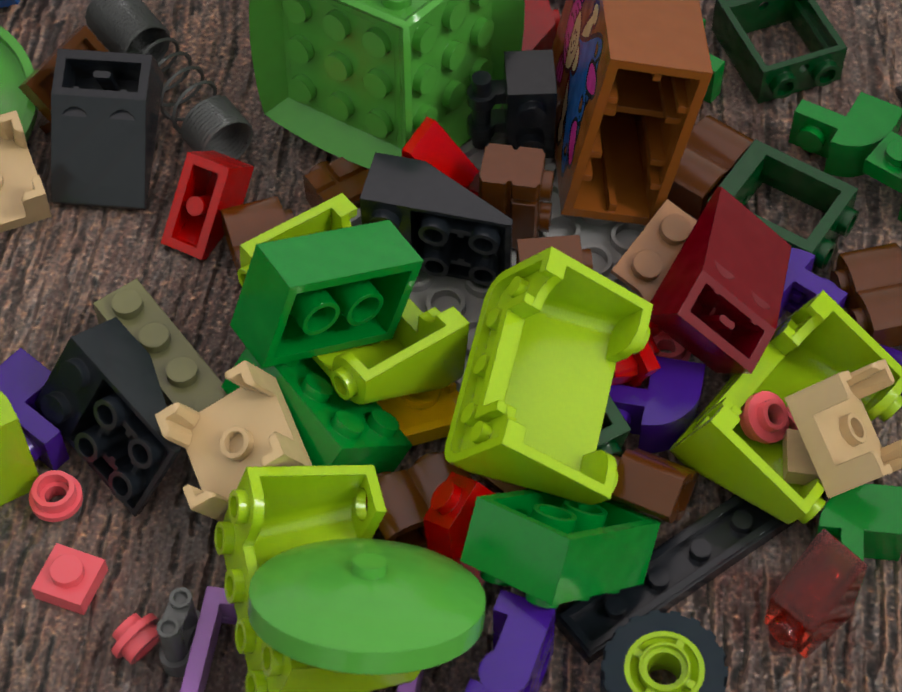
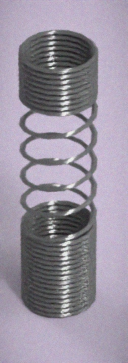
M91 0L85 14L87 26L109 52L153 55L159 67L163 62L174 56L169 64L161 69L162 73L171 67L178 55L185 56L188 59V67L174 73L165 83L162 89L160 111L167 119L172 120L173 127L182 134V138L192 150H214L234 159H238L244 154L253 136L251 124L226 96L217 95L215 83L204 80V71L198 66H192V57L187 52L180 51L179 42L175 38H170L169 31L142 0ZM170 42H173L176 46V52L164 57L169 49ZM190 69L197 70L200 73V82L194 83L185 89L175 103H163L165 91L181 83L189 74ZM186 71L179 80L168 86L176 76ZM202 84H208L213 88V96L197 103L189 110L186 117H175L178 105L195 96ZM197 86L189 96L181 100L190 90ZM174 106L172 116L165 111L164 107ZM177 121H183L181 128L177 125Z

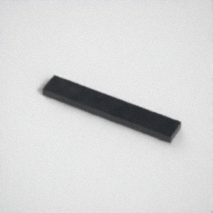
M824 491L821 497L825 501H828L829 499L827 497L826 492ZM734 495L655 548L651 555L644 584L621 589L617 594L604 593L591 596L588 601H576L555 615V625L589 665L603 655L607 641L610 642L613 638V632L620 625L622 627L629 622V618L638 614L639 616L647 615L649 611L654 610L665 613L798 520L788 525L741 497Z

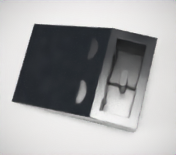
M72 49L57 50L51 91V202L53 204L133 210L147 209L164 74L153 55Z
M375 152L360 196L362 225L390 220L424 260L420 271L432 276H449L474 281L481 285H491L499 274L512 267L513 219L426 161Z
M117 317L71 336L34 404L42 411L45 418L61 431V434L77 451L78 455L88 463L110 488L113 495L136 517L141 514L181 451L179 445L163 437L155 418V414L167 408L151 356Z

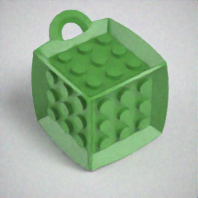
M249 0L250 46L263 112L277 124L316 147L368 169L371 167L375 152L402 157L403 147L426 117L436 120L457 146L460 147L471 138L467 132V119L470 113H472V109L467 103V88L472 83V75L482 70L491 75V80L504 79V51H522L525 0ZM495 104L492 109H499L503 104Z

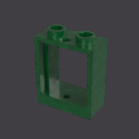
M715 0L711 30L758 104L773 99L786 98L793 93L817 86H826L841 79L847 46L816 0ZM790 21L810 53L767 66L746 33Z
M755 139L718 187L722 186L745 206L761 184L765 183L826 213L807 239L756 215L789 243L792 248L805 250L815 255L812 272L816 267L824 269L834 253L837 237L839 235L847 237L856 223L859 211L854 209L858 188Z

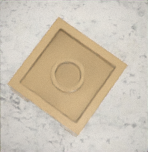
M17 110L0 115V233L52 217L46 192L40 175L37 174Z
M886 359L876 361L849 373V370L837 373L784 398L828 499L902 469V439L882 447L861 400L894 384L895 380Z
M246 360L229 369L224 374L227 380L240 386V388L202 411L197 412L176 402L155 414L163 437L186 448L201 487L200 490L189 484L183 486L190 509L217 521L224 520L228 509L230 492L237 489L246 467L313 466L276 377Z

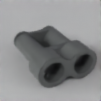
M185 587L175 588L170 593L169 602L162 619L157 624V632L161 642L159 659L164 672L171 677H183L185 674L200 612L195 609L190 590Z

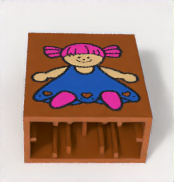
M566 0L551 49L554 56L557 86L555 158L561 215L647 225L667 200L713 75L699 0Z

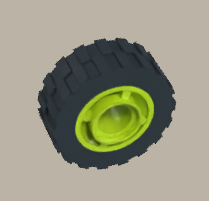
M659 610L649 611L647 615L639 616L638 614L629 618V622L623 627L620 625L613 632L612 640L606 643L603 651V661L601 660L600 692H725L728 679V666L724 664L726 655L723 647L718 646L716 636L712 631L703 628L700 625L701 622L693 617L689 619L681 616V612L671 610L670 613H660ZM655 670H667L676 676L677 681L672 684L662 685L653 681L649 674Z

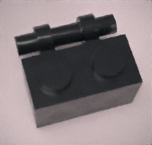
M553 50L504 51V79L491 80V75L481 70L472 75V83L467 88V103L472 109V113H470L467 119V132L472 138V145L476 149L483 150L485 146L491 143V138L495 133H504L505 145H512L514 150H517L520 146L543 149V152L546 153L545 158H554L557 86ZM495 104H503V109L492 108Z

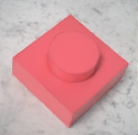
M56 543L31 589L34 597L38 600L84 615L107 574L108 567L105 559Z

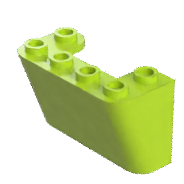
M374 465L246 467L237 489L230 492L228 509L224 520L218 521L215 526L214 542L218 555H224L227 572L225 574L224 590L227 602L230 604L234 603L236 611L235 644L237 651L240 654H245L248 668L245 682L246 692H372L413 682L421 672L420 670L400 674L366 675L343 673L310 666L287 657L270 647L256 634L249 621L248 594L250 581L257 569L266 561L284 551L309 543L348 538L372 539L387 512ZM366 494H367V500H368V508H367V511H366Z

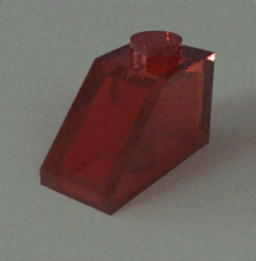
M823 529L816 535L772 594L764 620L772 636L786 648H794L805 659L850 618L868 567L865 562L826 529Z

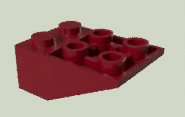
M722 186L717 187L650 302L653 304L650 321L715 373L752 374L777 328L792 246Z

